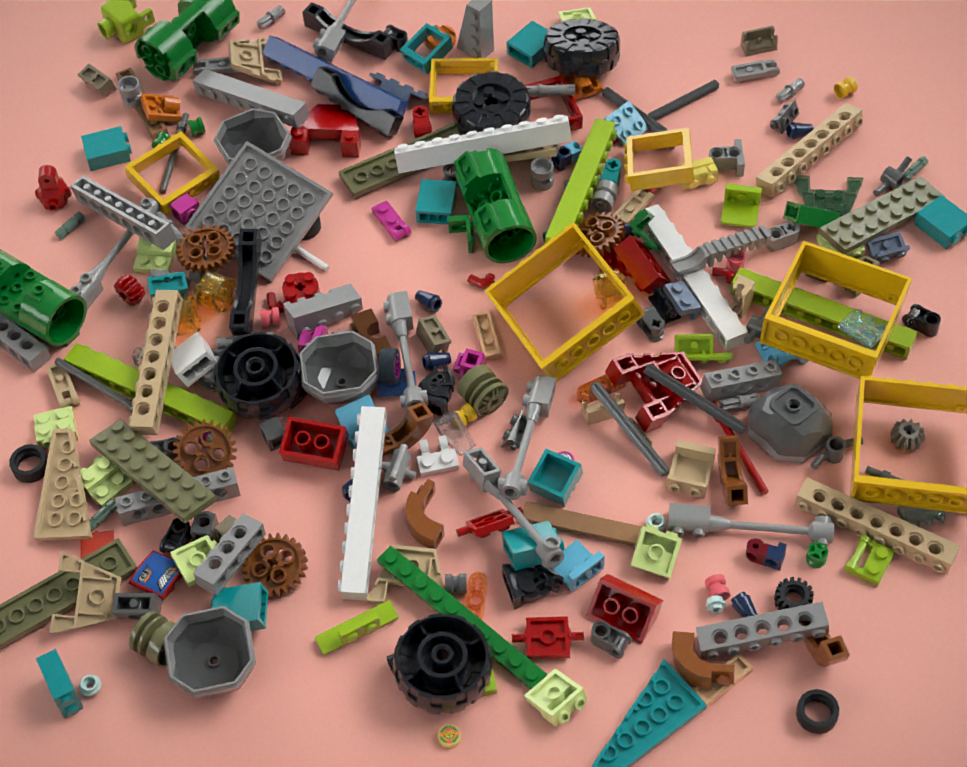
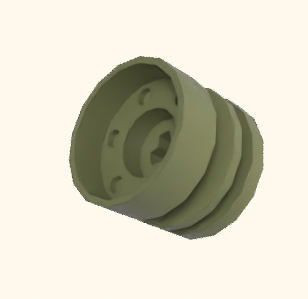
M484 364L477 365L466 372L457 386L458 394L472 406L479 416H487L496 411L509 394L508 387Z
M156 611L146 613L132 630L129 638L130 649L138 652L141 656H146L149 661L159 667L167 666L164 638L176 623L168 622L166 617L161 616Z

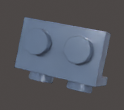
M900 231L865 243L869 256L879 261V263H884L890 260L891 257H896V259L904 257L911 249L910 245H905Z
M684 281L665 284L662 290L679 315H689L692 320L696 319L701 306Z

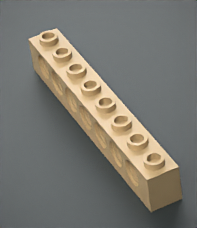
M845 103L756 176V186L762 188L761 193L772 198L781 193L863 124L862 110Z
M156 290L155 297L152 298L153 309L152 314H149L148 318L149 329L145 333L146 345L142 349L143 360L142 364L139 365L140 376L139 381L135 384L136 396L132 400L133 412L128 421L129 427L140 435H158L183 303L178 290Z
M808 477L796 497L795 506L800 510L816 516H828L831 518V522L839 528L854 532L859 537L867 535L873 541L895 550V553L907 556L919 564L933 568V570L948 575L960 548V545Z

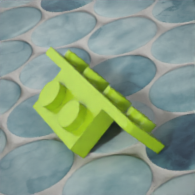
M713 334L674 335V352H684L690 362L698 360L699 363H709L710 360H717L719 363H727L729 360H733L732 352H713Z
M388 600L315 636V640L323 655H326L397 620L398 614L392 603Z

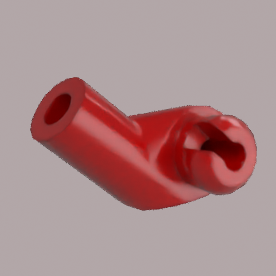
M713 267L712 276L726 277L727 284H731L736 276V273L727 268Z
M488 273L485 275V278H479L470 274L467 282L478 288H485L495 283V275Z
M274 292L266 294L268 308L271 310L273 307H278L279 313H283L285 311L283 303L285 302L281 303V300L277 302Z

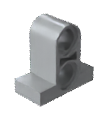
M734 139V146L713 147L709 150L708 157L713 159L718 170H736V177L744 176L745 161L741 139Z

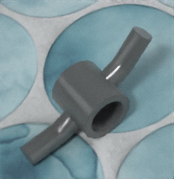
M906 156L897 169L888 166L880 177V181L883 184L875 189L873 194L879 196L889 187L892 189L900 187L905 180V175L902 173L911 163L912 159Z
M770 306L766 307L761 318L754 315L750 318L746 327L748 335L744 338L746 344L751 343L756 337L760 338L764 317Z
M838 436L830 437L826 442L824 452L820 453L810 466L816 470L824 460L833 464L840 463L844 458L846 448L853 446V438L844 440Z

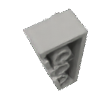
M471 0L466 4L456 48L471 55L473 58H486L494 51L492 0Z
M351 283L330 289L326 294L319 292L309 299L302 297L292 304L290 302L283 303L287 325L298 341L302 330L313 331L319 325L328 327L363 310L362 298Z

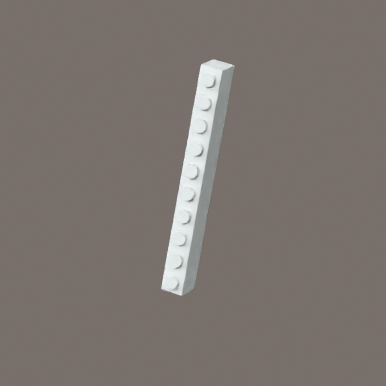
M556 115L551 119L540 118L530 123L523 121L519 125L514 126L507 124L498 129L487 128L482 132L470 131L466 135L454 134L444 139L438 137L428 142L417 141L412 145L401 144L395 148V158L398 172L404 173L455 163L454 161L465 151L472 152L476 150L480 152L486 151V148H493L502 154L570 142L572 138L568 117Z
M658 204L646 208L655 217L643 228V231L660 248L658 253L677 281H684L695 299L699 302L701 306L700 315L724 350L729 351L746 344L744 342V338L748 335L746 326L741 324L737 313L731 310L727 299L722 297L718 286L714 285L711 281L709 273L701 269L686 274H676L670 265V260L686 256L692 252V249L686 245L683 236L679 235L674 223L668 219L665 210H662Z
M361 406V414H357V425H359V431L355 432L357 449H353L355 467H351L353 485H349L348 492L349 497H351V503L347 504L346 515L349 516V521L345 522L344 534L347 535V538L342 543V553L345 556L344 560L340 561L342 579L338 580V592H341L342 599L366 600L368 595L387 420L385 407Z

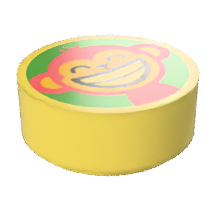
M454 725L443 726L438 733L440 744L446 748L457 746L460 742L459 729Z

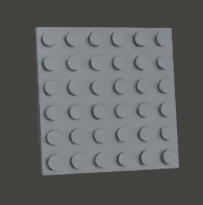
M246 141L185 227L187 230L191 229L193 231L196 230V226L202 229L204 224L206 228H209L211 224H213V228L218 225L220 229L226 228V232L230 231L231 236L234 238L236 249H234L235 254L232 257L239 261L238 241L240 229H258L262 238L259 275L273 282L328 204L333 193Z

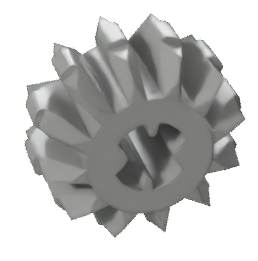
M903 418L901 422H896L890 432L891 443H896V449L901 447L903 452L906 449H909L911 452L915 448L919 449L925 440L924 428L920 427L919 422L913 423L912 419L907 422Z

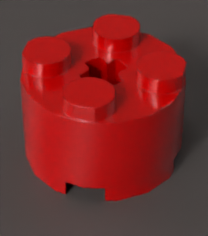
M311 272L288 274L282 285L284 301L291 304L297 302L299 298L309 299L314 297V294L320 292L318 281Z

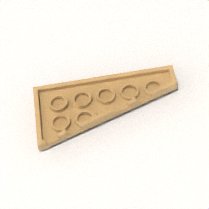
M71 428L53 429L33 536L36 541L93 539L75 434Z

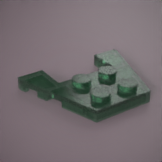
M799 175L793 183L796 184L797 191L804 200V205L838 212L840 217L852 211L863 183V177H847V190L810 189V176Z

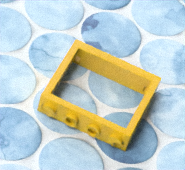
M498 58L431 59L430 114H452L453 97H436L437 74H481L487 71H499Z
M689 128L627 137V144H624L626 184L629 183L631 191L695 182ZM683 145L685 165L634 173V152Z
M182 132L171 136L165 142L158 144L155 148L125 166L127 178L146 198L154 199L160 205L159 211L165 216L172 212L170 204L186 193L193 198L217 183L220 178L219 169ZM183 146L207 171L162 199L138 173Z

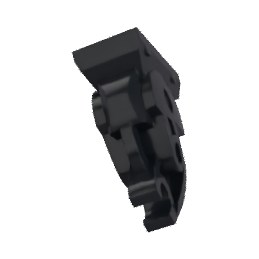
M446 364L443 365V371H438L437 366H434L433 373L427 375L418 385L422 390L427 391L429 403L427 407L431 413L445 418L448 412V402L451 399V392H454L455 385L454 376Z
M502 564V577L514 610L520 608L523 602L538 600L540 597L548 595L551 591L559 593L560 586L554 585V583L563 584L564 578L542 565L515 571L511 564Z

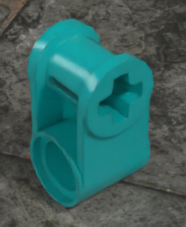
M612 158L606 161L600 181L610 180L619 186L621 162L618 159Z

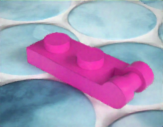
M387 200L371 207L372 213L395 242L404 235L412 234L410 227L404 223Z

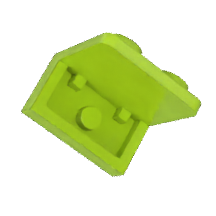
M726 183L721 224L746 228L757 227L762 188Z

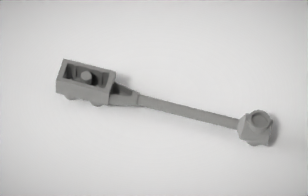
M349 0L339 18L328 26L326 30L321 29L318 36L321 39L316 38L313 43L315 54L319 58L332 63L345 37L346 31L342 29L343 22L356 0Z
M143 198L140 201L141 205L139 207L154 215L160 210V205L152 198ZM127 230L102 263H99L91 271L83 273L78 284L70 288L72 292L85 300L87 310L104 290L101 281L107 267L132 237L133 232Z
M394 292L387 296L383 306L384 312L389 313L385 315L387 326L391 325L400 342L408 387L403 391V395L399 397L401 408L405 407L407 410V407L421 402H425L426 405H429L427 391L415 386L407 344V330L414 329L408 292Z
M539 375L533 379V382L528 381L526 392L529 395L524 394L522 406L526 408L527 424L514 469L506 473L505 478L500 477L498 481V489L501 490L502 496L506 499L516 500L521 495L526 496L528 480L521 474L534 425L539 417L548 418L555 394L556 377Z
M482 447L465 451L463 466L469 472V478L479 484L480 491L488 492L500 500L536 542V553L542 559L544 567L553 568L558 566L564 559V553L559 548L560 540L553 536L543 539L513 502L502 496L501 490L498 489L501 469Z
M669 503L668 530H672L678 536H683L685 531L692 532L693 537L702 538L704 533L738 529L808 535L812 542L823 543L826 547H828L829 543H833L834 523L831 522V518L828 516H816L809 527L730 521V519L710 515V506Z

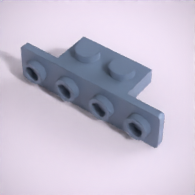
M370 72L369 76L381 83L380 88L410 102L413 96L429 103L427 93L421 90L416 92L413 90V87L407 84L402 86L399 85V81L393 78L388 80L381 73L377 72L374 74Z

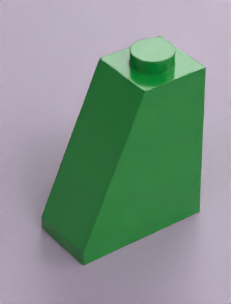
M787 201L783 219L818 228L840 218V213L790 201Z

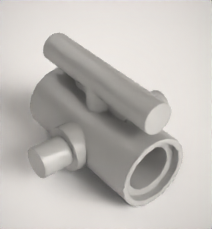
M401 444L399 449H394L390 462L382 461L381 469L385 472L382 486L389 491H399L403 479H415L417 472L411 471L408 468L411 454L407 451L408 446L406 444Z

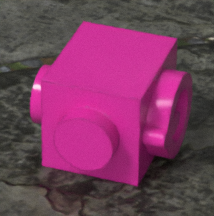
M187 193L170 204L173 217L183 226L189 222L200 206L196 198L190 197Z

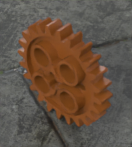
M596 212L595 216L589 214V218L583 217L582 223H578L581 232L602 256L605 251L610 253V249L615 248L616 244H620L621 239H625V226L621 217L618 218L617 214L612 216L611 212L607 215L603 212L599 215ZM585 248L576 253V255L580 254L581 257L586 254L588 258L590 257Z
M204 224L202 229L196 226L195 231L189 229L190 234L184 233V238H179L180 243L176 244V254L181 266H185L186 270L191 269L192 273L198 270L199 274L203 271H206V274H208L211 269L213 272H216L217 267L223 269L222 264L228 265V260L233 259L232 255L235 254L234 249H236L234 238L231 236L230 231L226 232V228L220 229L219 225L213 228V224L209 228H206ZM204 238H206V243H207V245H206V250H207V254H208V259H207V260H206V257H205L206 250H205V245H204Z
M203 419L202 424L199 425L198 421L195 420L194 427L188 423V431L181 429L183 436H176L180 442L173 443V446L178 448L172 451L173 454L178 455L174 462H180L179 466L184 468L192 477L227 469V466H234L230 460H236L237 458L232 455V453L237 452L236 448H232L236 441L229 440L233 434L226 435L228 428L226 427L221 430L220 422L213 426V420L206 424L205 419ZM210 433L214 439L212 442H205L202 438L203 435ZM196 436L200 439L205 449H210L208 455L214 461L215 466L210 464L206 454H200L202 449L195 440ZM190 443L195 444L197 450L193 453H189L185 449ZM215 450H222L224 457L216 459L213 456V452ZM199 460H204L207 462V467L200 470L196 467V463Z
M269 533L268 539L265 540L263 538L242 564L245 567L241 569V572L245 575L243 579L245 582H248L247 584L261 582L269 591L268 596L270 599L273 598L274 593L279 598H281V592H285L288 596V589L291 588L296 591L294 585L296 583L301 585L302 582L299 578L306 577L303 570H308V566L304 564L308 562L307 557L304 556L306 552L304 549H301L300 542L296 543L294 537L289 540L287 534L281 538V535L277 533L276 537L273 538L271 533ZM268 551H273L272 555L265 556ZM292 556L289 562H284L286 557ZM266 569L263 574L257 575L259 570ZM279 575H284L282 580L276 581Z

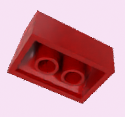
M629 235L614 248L617 254L615 256L622 265H625L627 268L625 269L629 277L635 279V286L640 292L644 291L652 294L655 287L663 289L665 284L672 283L653 254L640 240Z
M606 574L598 582L586 616L597 622L604 621L619 630L625 631L632 639L643 643L657 619L664 600L610 574Z

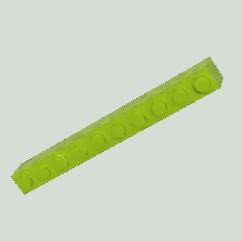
M595 118L545 236V244L573 222L578 228V223H582L583 211H587L588 199H591L593 196V187H596L598 184V175L602 174L603 163H606L608 151L611 152L613 140H616L618 130H615L616 122Z
M740 267L731 283L730 294H735L733 284L738 274L755 281L752 303L763 307L771 306L782 282ZM794 287L782 311V314L876 349L889 322ZM895 324L884 352L907 360L915 343L917 332Z
M78 343L75 344L63 359L115 392L131 399L135 398V384L139 381L140 376L139 370L136 367L128 366L119 359H112L103 352H96L89 346H83ZM169 382L167 383L163 413L187 424L189 423L192 426H195V420L198 421L199 425L202 424L203 419H205L206 424L213 420V426L220 422L221 430L226 427L228 428L226 435L230 434L236 426L237 420L233 410L231 411L227 407L219 406L212 400L203 399L196 393L187 392L180 386L176 387Z

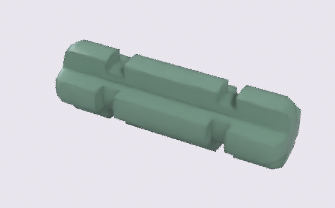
M925 156L919 157L916 162L902 173L905 175V182L911 180L923 169V166L928 164L929 161Z
M77 212L74 214V218L71 217L55 231L56 236L59 239L67 236L79 225L78 223H82L85 220L83 213Z
M110 500L105 505L106 507H102L89 519L91 532L97 527L96 525H100L117 509V504L114 500Z

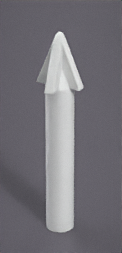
M300 244L293 252L294 254L301 255L325 272L330 268L328 264L301 248Z

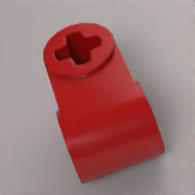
M424 106L414 107L412 114L414 136L416 139L431 133L432 126L427 108Z

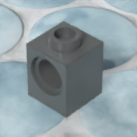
M274 417L260 423L262 436L270 451L280 448L285 430L279 418Z
M203 511L194 517L190 531L193 541L206 535L209 536L211 541L215 540V527L219 524L216 513Z

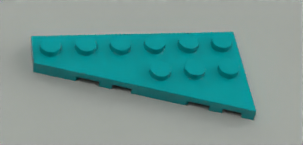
M663 659L660 667L652 675L649 683L633 703L608 744L604 746L592 764V767L632 766L707 709V704L674 668Z

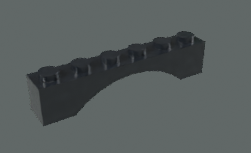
M313 2L302 11L304 26L319 33L322 28L326 30L328 26L337 20L325 7ZM343 23L342 29L346 31L343 43L384 60L394 51L393 35L381 30L373 32L359 31Z
M329 67L317 68L311 86L318 93L326 95L330 101L341 105L342 109L352 112L355 118L364 120L369 127L379 130L381 135L385 137L397 135L404 116L393 109L376 110L360 104L347 91L340 74Z
M240 229L238 284L229 322V329L233 336L252 334L262 245V238L258 229Z

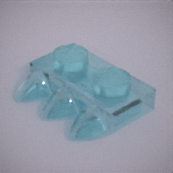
M862 310L852 311L839 324L838 329L869 349H872L882 338L885 324L881 323L872 326L874 323L872 316L861 320Z
M902 506L897 508V513L902 520L920 527V523L932 526L933 519L942 523L946 519L944 511Z

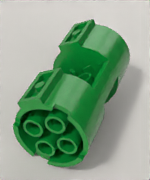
M180 0L178 2V17H174L171 22L161 20L155 23L135 42L134 48L138 59L142 58L146 64V70L156 78L163 81L167 79L177 80L198 61L196 48L202 42H213L215 39L220 41L240 23V11L235 8L232 0Z
M486 148V151L480 152L476 150L472 152L465 151L454 161L456 165L455 177L486 257L495 263H510L523 258L536 245L537 235L516 189L515 181L504 155L493 148Z
M0 249V313L53 346L70 345L80 335L79 330L85 321L87 314L85 300Z

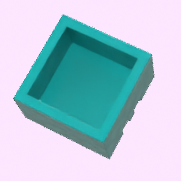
M546 448L528 479L529 489L538 495L566 506L572 491L575 489V485L583 475L582 465Z

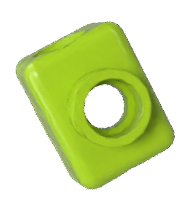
M109 0L100 7L103 19L97 23L98 29L107 40L117 36L122 42L129 43L144 35L143 29L155 22L152 9L149 7L138 14L134 10L137 8L136 0Z

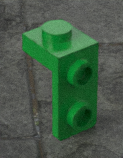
M646 209L640 210L629 225L633 228V234L638 238L641 237L645 241L643 244L650 251L653 249L658 252L660 248L642 230L655 216Z
M469 215L447 216L449 233L467 232L468 253H472V246H475V236H471V233L474 232L473 222L469 221Z

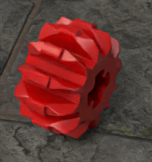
M125 274L117 279L114 284L115 292L128 305L134 306L138 304L145 295L144 287L132 275Z

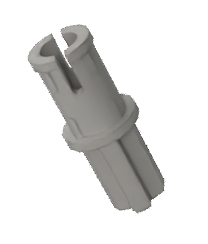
M278 5L272 11H267L266 15L257 21L258 27L264 29L269 24L275 23L276 19L285 14L284 7L280 9L282 6Z
M797 78L791 84L785 85V88L776 94L777 101L783 102L790 96H795L796 92L805 86L804 80Z
M757 393L744 396L736 395L734 398L721 400L720 408L725 411L732 409L742 410L743 407L751 406L759 397H757Z

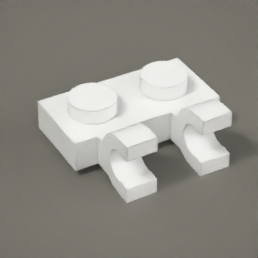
M446 435L438 437L440 452L430 454L427 439L419 441L421 456H417V463L421 477L459 469L455 448L449 449Z

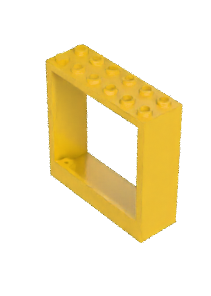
M574 222L566 226L562 232L552 237L545 245L535 250L532 255L521 261L515 268L505 273L502 278L491 284L484 291L547 376L556 377V382L645 315L633 295ZM582 248H585L624 298L544 359L506 307Z
M803 241L764 317L759 343L860 379L861 376H873L905 304L912 278ZM801 273L896 305L876 351L780 317Z
M861 376L856 394L850 497L867 503L967 514V487L859 475L863 403L967 414V387L954 384L943 385L934 382L924 383L914 380L905 381L894 378Z

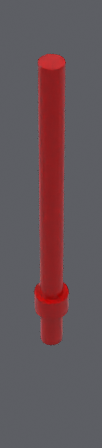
M715 419L722 427L726 436H735L730 427ZM740 444L741 461L761 494H767L769 492L768 488Z

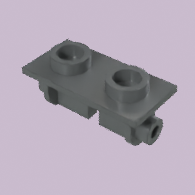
M796 100L785 104L778 115L770 121L772 129H779L780 133L783 134L787 125L795 120L799 115Z
M523 409L518 415L514 414L509 424L512 426L502 436L504 440L502 448L506 444L513 451L520 447L523 435L518 432L524 434L527 424L526 416L522 415Z

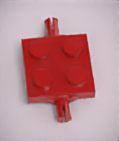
M518 507V510L523 514L522 508ZM500 509L466 521V526L456 529L458 537L470 533L476 537L485 538L490 536L491 532L508 530L511 525L515 524L514 516L509 510Z
M568 616L526 618L524 634H512V643L525 642L527 658L529 659L570 658L571 641H584V631L571 632Z

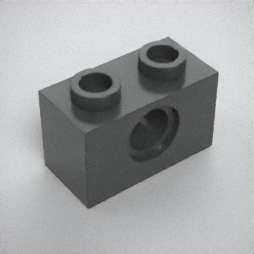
M114 593L112 614L118 619L140 620L142 616L150 611H156L160 614L162 599L155 593Z

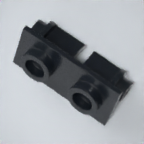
M655 287L653 295L649 296L648 300L665 324L680 319L681 316L662 288Z

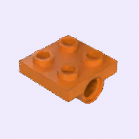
M559 74V76L562 75L567 85L575 84V95H572L574 100L602 93L603 87L596 75L577 77Z
M141 94L140 101L147 120L181 121L179 97Z

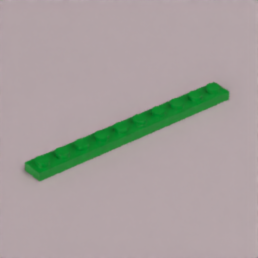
M390 545L376 559L379 565L437 613H442L443 615L455 614L466 618L472 625L475 624L484 633L485 639L490 646L492 658L530 690L547 676L546 672Z

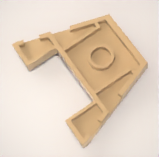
M258 37V40L253 41L249 39L229 41L230 69L281 85V70L264 68L262 49L265 48L268 39Z
M404 545L394 546L398 552L443 588L436 549ZM383 569L379 578L377 577L373 589L367 595L366 601L367 603L382 604L386 602L389 585H405L387 570Z
M61 551L58 571L80 573L74 616L52 614L50 634L116 620V616L112 614L114 593L120 592L121 577Z

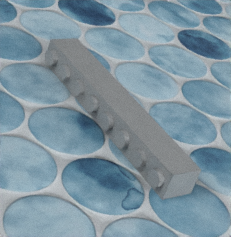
M204 69L192 80L195 91L199 95L246 111L254 108L275 112L281 122L288 126L299 128L310 117L306 102Z

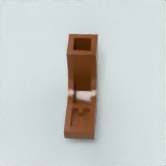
M425 402L407 407L403 421L396 428L385 433L383 456L392 454L394 449L400 448L401 444H406L408 449L411 448L427 433L433 421V414Z
M739 436L718 437V466L724 499L728 506L748 504V489L741 469Z
M427 479L425 484L419 487L417 493L412 491L409 493L406 501V516L408 527L413 537L423 546L437 549L445 536L444 525L431 520L424 513L427 505L436 493L435 482Z
M806 620L800 622L802 626H809L811 624ZM826 633L823 637L814 638L811 636L806 637L804 640L811 656L822 667L846 661L850 656L841 635L831 638L829 633Z
M673 631V660L676 669L685 680L697 687L712 690V683L721 685L735 683V665L708 663L701 660L694 652V633Z

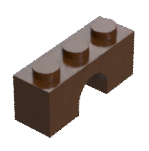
M372 308L351 315L352 323L349 326L351 331L356 332L375 344L377 362L379 363L381 349L392 347L385 335L378 338L371 337L380 333L378 320Z

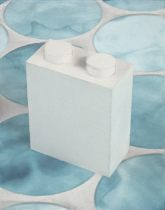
M196 332L174 349L171 364L176 375L189 387L217 364V360L209 344Z

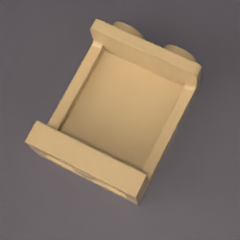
M677 440L669 476L666 479V489L674 493L680 492L693 497L705 498L715 460L716 448Z

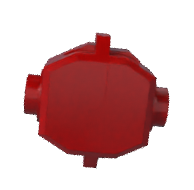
M42 165L39 168V188L35 190L36 198L39 199L45 209L50 211L64 208L68 198L72 196L70 187L67 186L62 177H59L54 166Z

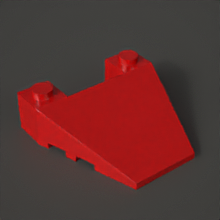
M317 104L309 111L310 117L299 128H291V155H308L311 138L341 139L342 157L359 158L361 139L356 119L352 112L342 109L341 105Z
M661 352L658 355H651V353H644L643 355L627 353L613 358L605 370L614 387L630 381L642 398L645 405H642L635 419L645 433L660 428L686 401V399L646 375L644 370L648 364L654 365L693 391H696L701 386L702 379L684 352Z

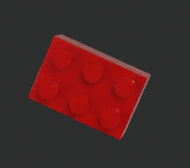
M288 417L279 454L283 461L340 471L349 433L345 426Z

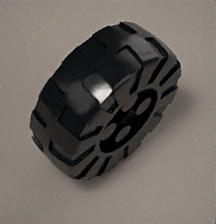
M570 19L554 24L545 34V62L548 63L549 68L560 74L577 77L598 76L614 69L619 61L621 49L620 36L613 26H609L605 22L593 21L591 19Z
M487 71L486 73L474 74L457 87L456 94L453 96L452 114L454 123L457 125L459 133L466 135L470 131L482 132L487 128L498 129L507 124L514 126L519 125L523 121L529 122L531 100L528 90L521 81H518L515 76L508 73Z
M253 332L252 334L237 337L232 340V343L222 349L218 355L217 364L214 365L215 387L225 406L229 410L235 411L238 416L246 419L259 418V420L272 418V416L286 411L291 407L294 400L298 399L302 391L301 360L294 347L288 344L285 338L277 334Z
M442 613L428 615L427 618L418 619L409 625L405 634L399 637L393 657L394 677L399 690L404 693L406 700L416 708L420 707L426 710L427 713L441 715V713L453 714L463 711L468 705L475 704L481 698L486 686L490 682L492 654L489 643L486 641L484 633L475 624L469 623L464 617L455 614L443 615ZM409 657L414 667H406L409 666Z

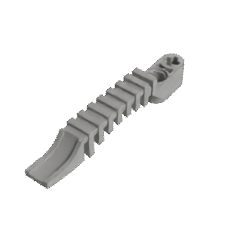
M792 221L766 229L764 225H760L759 229L755 226L751 230H743L742 233L739 231L735 235L729 234L726 238L723 236L719 240L714 239L711 243H708V241L704 242L703 245L697 246L686 256L670 260V265L677 275L706 268V262L710 268L714 266L715 258L717 262H721L723 254L726 258H729L731 251L736 255L739 249H741L743 253L746 252L747 246L752 251L755 246L757 250H760L762 245L766 244L769 250L778 251L797 243L800 226Z

